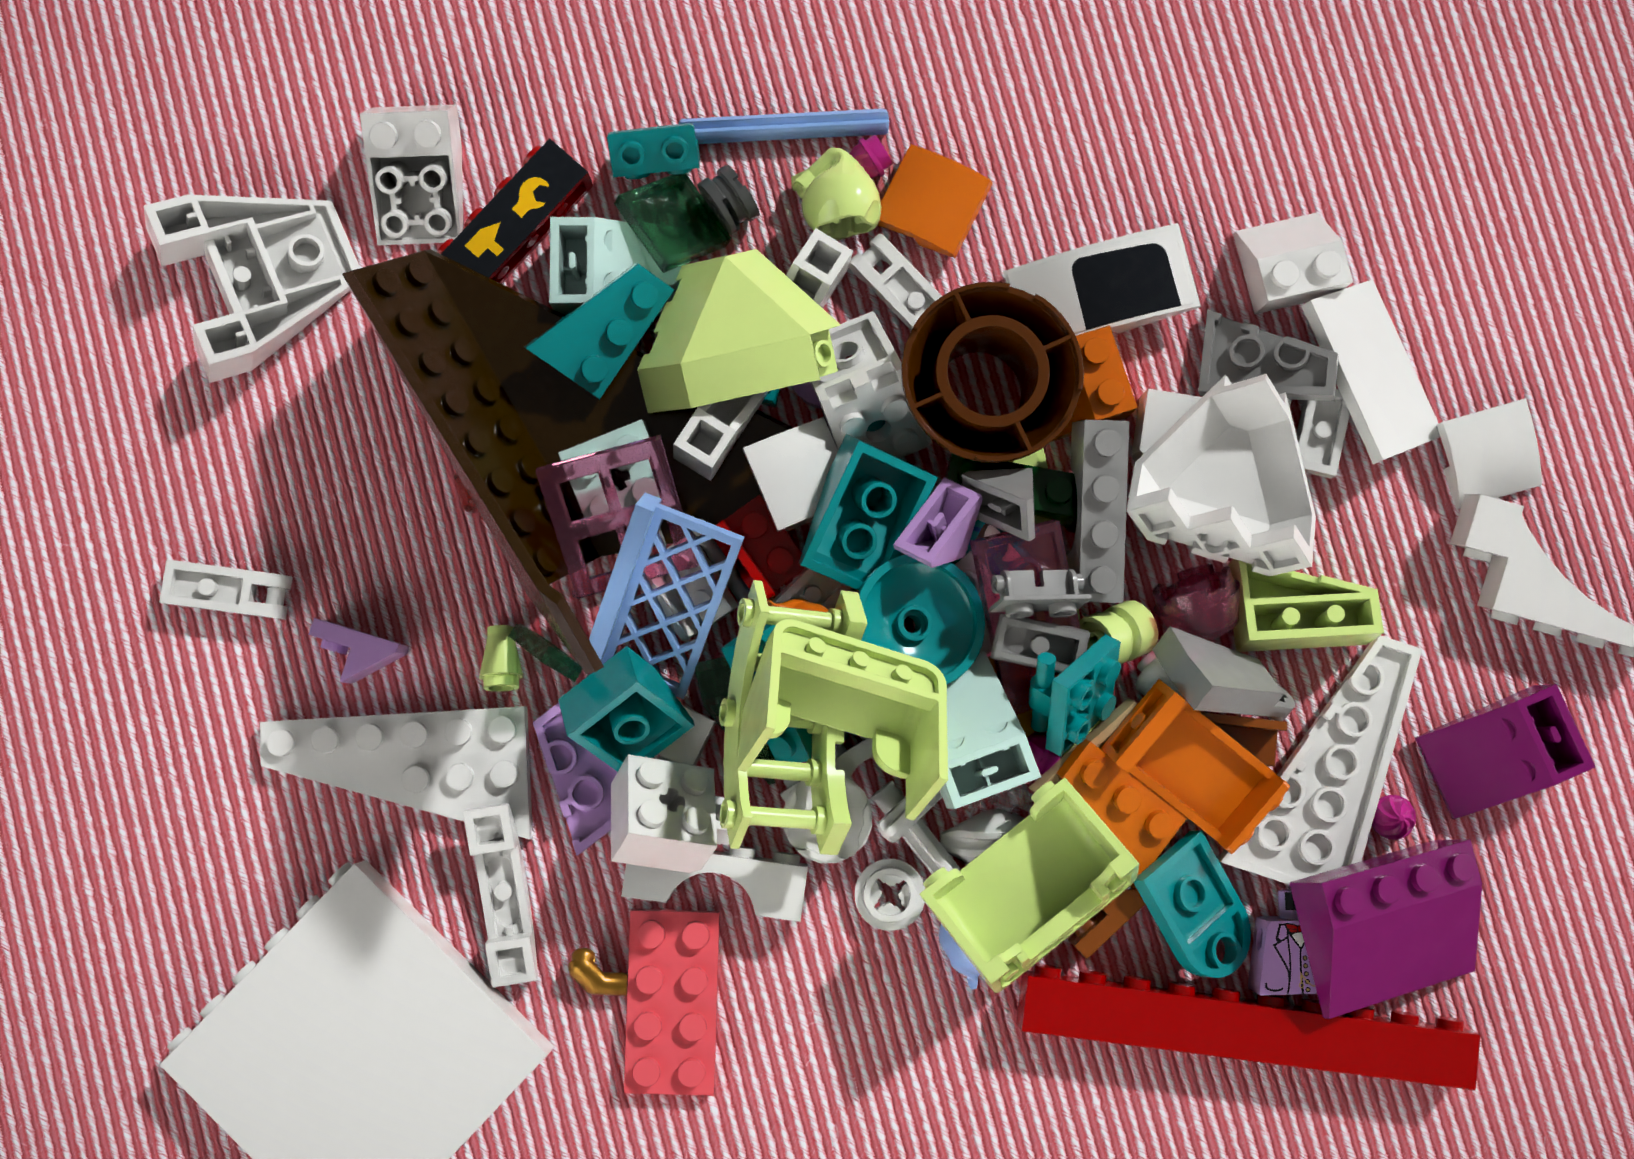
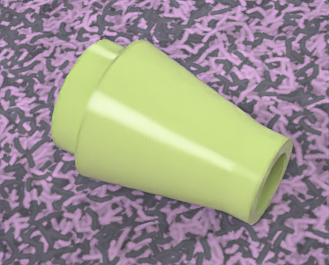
M509 625L489 626L487 628V640L479 679L483 680V689L493 692L519 689V680L524 676L514 638V627Z

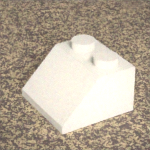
M1318 212L1242 229L1233 233L1254 315L1307 303L1312 299L1345 289L1353 282L1342 239Z

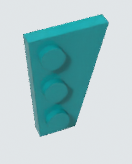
M635 263L573 312L568 313L556 322V325L540 337H536L524 346V348L600 399L674 289L643 266Z

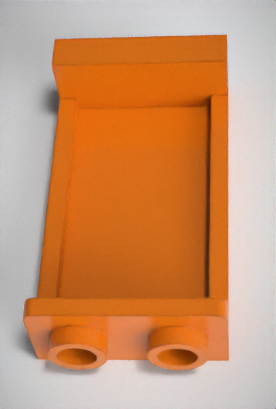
M1160 679L1157 680L1101 747L1115 764L1128 774L1130 772L1214 838L1230 854H1233L1241 845L1250 840L1254 829L1270 811H1273L1280 805L1284 794L1290 788V785L1200 711L1193 710L1183 697Z

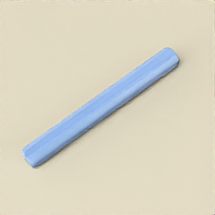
M883 108L687 118L679 120V124L692 123L695 128L698 144L885 135L889 130V114Z

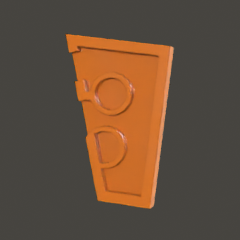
M1086 738L1075 747L1056 773L1060 780L1065 777L1139 862L1138 875L1158 858L1187 819L1186 816L1130 772L1128 774L1115 764L1105 752ZM1133 883L1131 886H1129V887L1132 888V889H1134V888H1135L1134 883Z

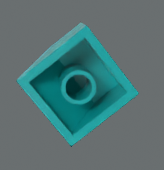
M628 646L603 664V668L591 673L558 699L567 736L617 772L628 754L653 758L695 726L691 716L656 668Z

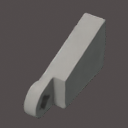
M1171 626L1153 648L1154 654L1169 679L1193 710L1267 716L1276 721H1284L1295 707V701L1292 696L1276 683L1257 658Z

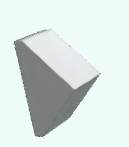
M1032 468L967 471L962 474V485L982 495L983 501L977 520L1028 542L1035 538Z

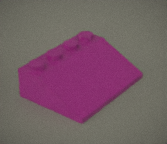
M1471 839L1433 840L1289 882L1323 1018L1331 1019L1475 971L1482 881Z

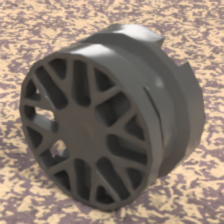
M727 164L717 170L716 177L713 179L705 178L697 186L714 217L724 230L732 235L740 229V223L745 220L753 221L760 216V212L747 187L740 183L737 179L739 178L737 173Z

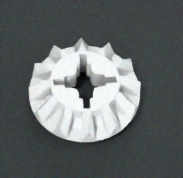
M881 859L867 866L856 881V907L863 919L873 927L885 931L900 930L912 924L921 914L925 902L921 898L920 893L925 890L919 873L908 863L898 859ZM878 879L890 887L896 883H901L903 880L905 881L900 886L902 889L897 893L903 906L901 910L897 905H893L889 901L883 905L880 904L877 908L874 907L882 895L879 889L880 885L876 882Z

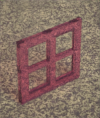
M661 435L536 468V475L574 587L572 591L574 598L580 599L605 592L612 573L610 571L589 577L578 540L616 530L621 546L635 505L621 507L610 469L649 459L658 493L662 499L661 504L683 512ZM598 473L610 511L571 521L559 483ZM667 521L674 546L686 542L687 539L681 526ZM691 548L671 556L678 572L695 568L699 565ZM663 560L646 566L644 572L648 580L669 575Z

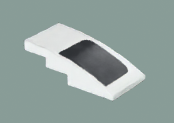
M1178 223L1090 244L1003 271L1006 283L1010 284V287L1023 290L1034 296L1038 294L1051 303L1067 320L1075 336L1109 325L1112 332L1115 331L1119 334L1201 307Z

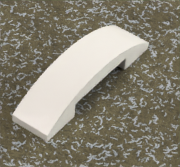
M505 803L464 810L463 817L470 856L474 855L488 937L485 948L492 988L537 981V957L530 897L519 838L510 805Z

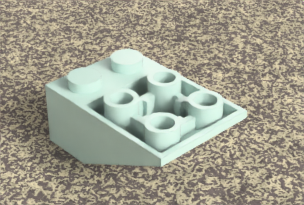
M550 217L549 304L553 310L564 315L573 312L635 263L640 264L674 289L666 302L672 301L679 285L676 278L681 266L686 265V231L598 217ZM664 306L662 307V309L660 310V312L658 313V315H657L656 317H660V315H661V313H662V311H663Z
M985 650L981 651L971 667L963 675L947 684L948 781L940 789L947 809H957L1041 778L1026 734Z

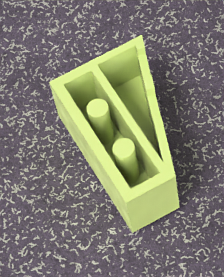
M1235 559L1226 567L1235 647L1238 652L1367 645L1384 633L1378 589L1324 575L1316 577L1296 571L1266 576L1252 572V564Z

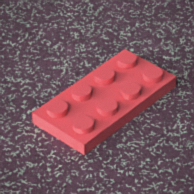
M630 910L624 1093L714 1096L720 911Z

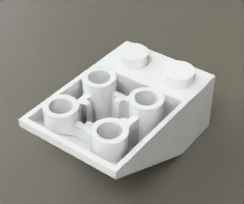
M457 104L375 107L360 113L377 245L444 243L449 239L454 240L464 230L462 144Z

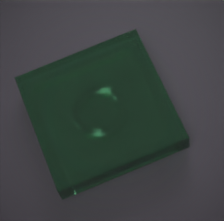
M686 173L670 175L619 194L614 202V205L663 273L726 247L732 239Z

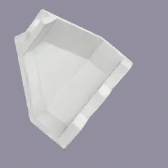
M1225 374L1135 462L1127 513L1147 540L1165 545L1167 540L1191 546L1190 553L1222 563H1226L1229 558L1252 564V572L1266 576L1312 567L1316 523L1314 506L1286 392L1278 394L1267 374L1233 384Z

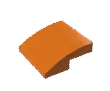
M910 144L881 201L882 208L878 226L912 237L921 247L956 258L993 183L989 178L952 159Z

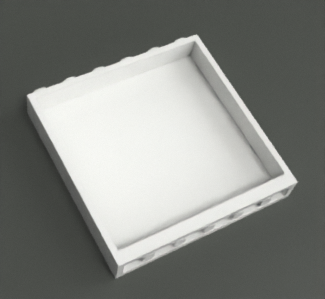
M367 860L353 865L347 862L330 877L328 882L332 887L321 898L317 895L313 896L298 910L296 915L300 920L289 931L286 928L281 929L266 943L264 948L268 953L257 964L254 961L249 962L233 977L232 981L236 986L225 997L222 994L217 995L201 1010L199 1014L204 1019L193 1030L189 1027L185 1028L168 1044L167 1048L171 1053L159 1065L252 1159H450L555 1046L495 987L492 988V984Z

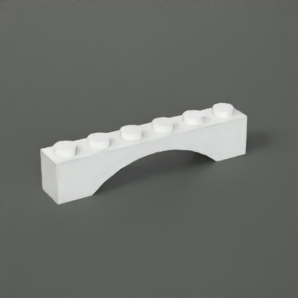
M815 228L793 261L786 276L823 308L846 274L853 250ZM769 391L697 407L673 444V458L711 481Z

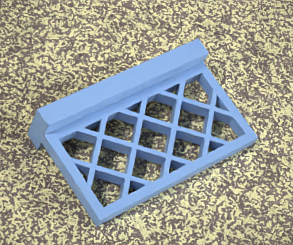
M645 492L635 504L589 641L602 664H604L616 654L618 645L634 639L644 660L656 668L676 697L684 699L745 537L662 505L661 498ZM663 519L681 526L687 541L667 549L659 534ZM693 531L700 533L702 535L695 537ZM715 539L731 545L725 560L709 566L699 544ZM655 544L659 553L650 556ZM691 548L701 570L680 577L671 556ZM663 560L672 578V582L652 589L644 573L646 566ZM722 569L717 582L713 573ZM705 576L713 596L710 600L695 606L685 584ZM641 585L644 593L636 596ZM676 588L686 610L666 617L656 596ZM648 600L658 621L638 628L630 611L632 606ZM707 610L704 620L702 621L699 612ZM691 617L698 631V636L696 639L680 645L670 624ZM627 625L630 632L622 635L624 628ZM662 628L672 649L652 656L643 635ZM693 649L688 660L684 652ZM676 656L684 671L681 682L678 683L663 677L656 663Z

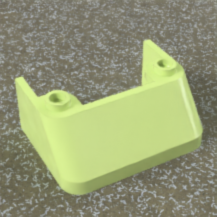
M785 619L776 624L767 639L743 708L737 770L747 772L767 741L777 738L784 733L789 725L790 715L872 739V754L876 764L884 772L906 779L905 818L915 820L948 781L947 684L943 673L928 661L798 620Z

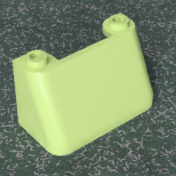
M1065 777L1057 784L1049 781L1042 785L1031 796L1034 804L1030 808V815L960 871L955 868L948 872L945 867H942L931 874L923 883L926 889L920 893L921 898L994 993L1002 991L1121 895L1138 877L1139 862Z

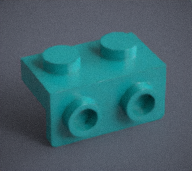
M692 123L613 131L607 135L613 178L625 176L626 179H641L649 176L651 173L659 172L678 175L688 173L695 168H700L698 140H696L695 128Z

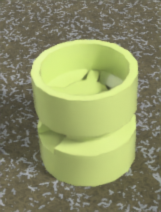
M1127 600L1111 606L1103 612H1096L1086 616L1075 625V628L1090 632L1087 650L1105 634L1119 640L1121 644L1118 662L1121 664L1153 651L1158 641V628L1152 613L1142 603L1135 600Z

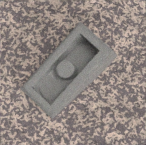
M1000 613L990 658L1036 668L1038 655L1048 652L1056 657L1055 672L1062 673L1087 650L1090 632L1084 629L1029 618L1011 619L1007 618L1006 614Z

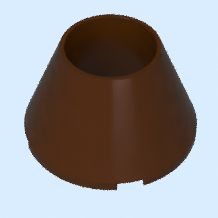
M980 282L965 285L948 292L934 301L918 318L904 348L901 379L904 396L914 419L933 441L960 457L979 462L999 463L1029 456L1048 445L1062 432L1072 418L1077 406L1080 392L1083 388L1084 366L1080 346L1071 326L1051 303L1038 294L1034 296L1023 290L1010 287L1008 283ZM975 352L987 353L1003 360L1013 370L1019 382L1021 392L1019 409L1000 416H988L970 410L958 400L952 391L948 379V364L961 355Z

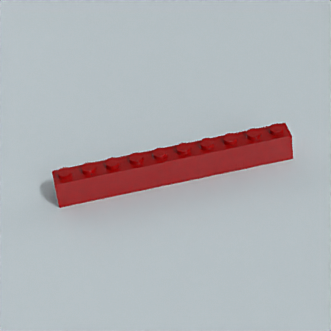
M1035 964L1034 971L1027 970L1021 976L1016 1024L1024 1032L1476 1091L1481 1035L1464 1028V1021L1460 1019L1436 1016L1435 1023L1420 1022V1015L1391 1010V1017L1374 1016L1375 1009L1364 1007L1331 1019L1323 1018L1319 1000L1302 999L1301 1006L1285 1004V997L1279 995L1257 994V1000L1240 998V991L1221 987H1213L1212 994L1195 992V985L1174 981L1168 982L1167 989L1152 987L1150 979L1137 976H1124L1123 983L1106 981L1105 973L1091 970H1079V977L1061 975L1062 968L1044 964Z

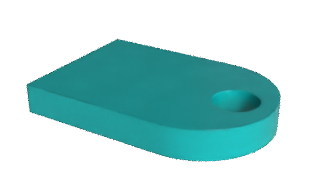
M1202 830L1189 831L1139 874L1133 883L1180 965L1196 976L1221 978L1235 972L1244 962L1251 941L1250 921L1243 903ZM1220 939L1225 946V955L1221 962L1216 955V945Z

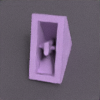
M944 477L893 544L895 550L932 568L964 558L983 501L982 495Z

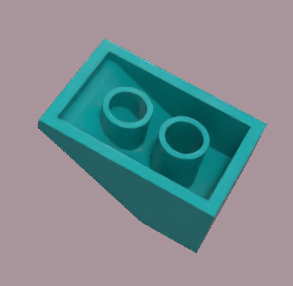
M846 434L826 476L799 564L859 590L866 578L877 567L890 559L901 556L902 553L895 550L893 544L929 498L938 477Z

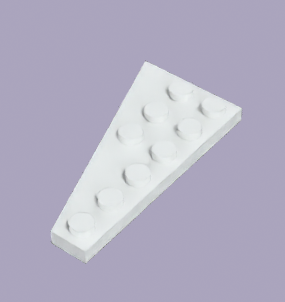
M1381 635L1369 643L1277 775L1290 785L1280 805L1265 816L1254 829V833L1247 843L1241 845L1233 854L1224 849L1218 858L1219 862L1290 885L1289 882L1362 861L1422 653L1421 648Z

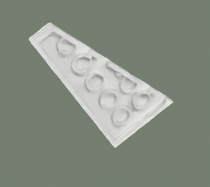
M527 706L260 722V757L262 767L464 821V810L509 803L518 836L533 839Z

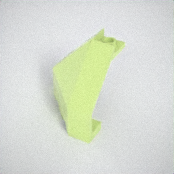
M757 249L716 257L681 266L676 281L679 283L672 301L666 302L654 329V333L657 335L650 353L643 355L637 369L648 413L695 408L821 380L820 377L838 372L829 329L841 326V324Z

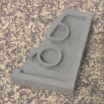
M1207 309L1198 392L1200 396H1204L1225 374L1232 384L1267 374L1278 394L1286 392L1287 399L1335 401L1339 362L1338 353L1289 336L1281 337L1260 330L1259 326L1245 321L1243 324L1223 317L1221 313Z

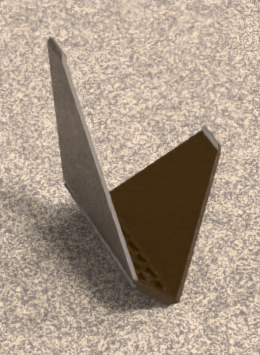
M430 249L342 274L526 594L586 674L596 672L604 666L564 596L551 587L550 584L599 557L618 554L623 540L618 528L596 536L591 535L558 453L642 419L648 426L678 501L677 504L669 507L716 525L759 494L762 497L744 455L743 448L794 428L757 410L710 481L673 458V444L697 407L655 413L647 412L637 371L644 355L643 353L635 349L632 351L599 399L524 348L536 337H540L556 325V322L566 315ZM618 467L611 470L612 476H609L610 485H617L620 491L627 487L624 481L630 480L629 471H620ZM663 519L660 528L666 544L675 543L684 536L681 526Z

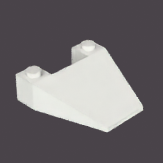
M184 195L144 205L146 229L161 266L205 255L229 312V315L193 324L194 346L209 383L254 370L351 291L342 274L360 268L332 200Z

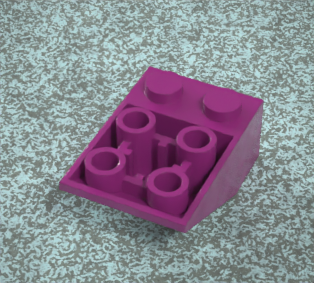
M1557 684L1533 685L1415 737L1452 819H1457L1555 786L1596 767Z

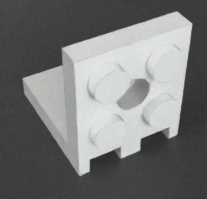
M871 311L842 323L841 326L829 329L838 372L820 377L821 380L810 383L821 404L837 450H839L846 434L898 458L929 447L926 433L914 419L904 396L901 379L902 362L875 312ZM878 420L886 421L879 430L867 431L871 423Z

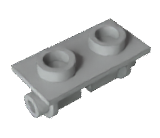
M1073 569L1042 570L1039 572L1041 587L1035 586L1034 570H1002L1000 575H993L991 580L992 592L994 594L999 593L1000 599L989 608V612H1005L1006 617L1011 619L1029 617L1034 614L1033 612L1049 611L1050 617H1068L1075 615L1077 609L1091 600L1092 594H1079L1084 589V577L1082 574H1076Z

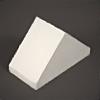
M1148 388L1139 398L1131 454L1133 460L1136 462L1202 397Z

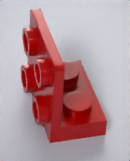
M760 494L725 520L716 524V526L745 537L737 556L746 569L741 572L740 576L749 589L752 586L753 580L762 581L768 600L776 594V590L806 568L799 564L802 553L786 530L783 529L777 532ZM715 540L727 557L731 545Z

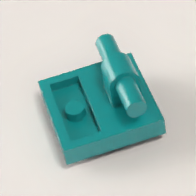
M1105 634L1057 677H1054L1055 655L1048 652L1038 655L1036 675L1030 681L1028 703L1032 708L1031 728L1036 732L1047 731L1045 749L1061 757L1071 746L1082 743L1089 730L1100 719L1104 721L1111 715L1116 705V697L1113 695L1115 681L1121 670V663L1118 662L1121 644L1119 640Z

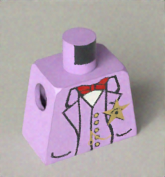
M1278 890L1279 916H1259L1255 920L1248 989L1259 995L1317 994L1291 890Z

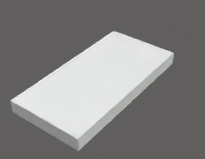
M1373 279L1312 299L1301 306L1319 347L1338 353L1339 362L1336 384L1372 464L1440 438L1436 426L1439 424Z

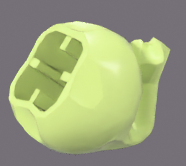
M832 147L827 149L808 169L791 177V187L793 191H797L798 196L802 199L803 217L808 226L813 230L817 228L831 238L841 240L870 232L878 225L882 207L876 185L859 162L842 148Z

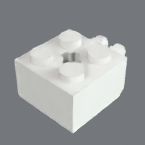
M628 754L611 783V862L687 873L702 870L717 848V844L729 845L727 829L722 828L720 825V808L724 797L715 796L714 769Z

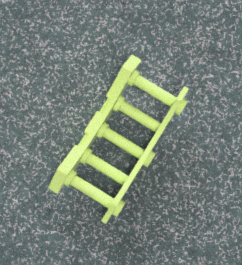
M753 580L748 597L742 598L739 602L737 622L740 627L732 661L728 697L722 700L719 709L720 725L725 726L723 759L724 800L720 808V825L722 828L727 829L730 849L740 848L749 825L810 829L811 834H816L820 854L838 855L852 825L848 809L844 770H836L835 744L841 745L844 743L845 731L790 715L788 727L807 729V732L812 734V759L809 758L806 763L755 759L747 772L737 770L742 712L752 685L754 671H757L762 653H758L765 625H776L781 620L794 619L862 640L868 623L858 592L841 590L835 608H830L828 612L768 606L763 582ZM747 777L805 781L806 786H811L812 809L800 810L750 806Z

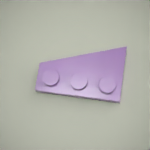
M558 702L533 721V725L560 800L559 804L563 817L566 818L573 839L572 844L576 856H578L611 831V783L617 771L567 736Z

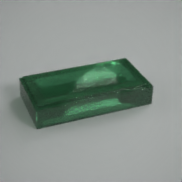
M521 623L516 624L508 636L540 662L573 682L577 680L583 670L575 659Z

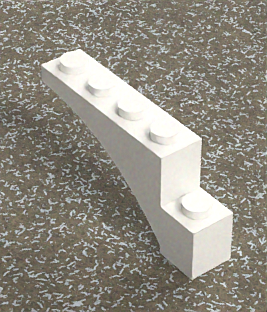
M1465 494L1450 544L1465 548L1464 557L1490 563L1477 606L1491 609L1490 618L1518 625L1519 618L1534 621L1532 630L1560 637L1562 629L1577 633L1575 642L1603 649L1605 641L1620 645L1619 654L1634 658V625L1614 616L1596 604L1564 577L1543 552L1522 517L1524 506L1482 494Z

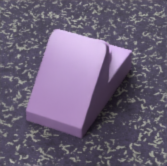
M317 618L313 619L308 634L321 638L320 647L346 655L350 647L340 678L342 683L352 684L407 655L409 649L407 645Z

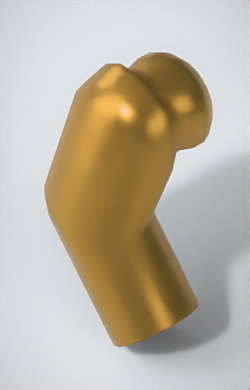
M578 948L573 951L572 961L568 964L570 976L587 993L593 995L627 996L628 973L602 972L595 964V953L591 949Z

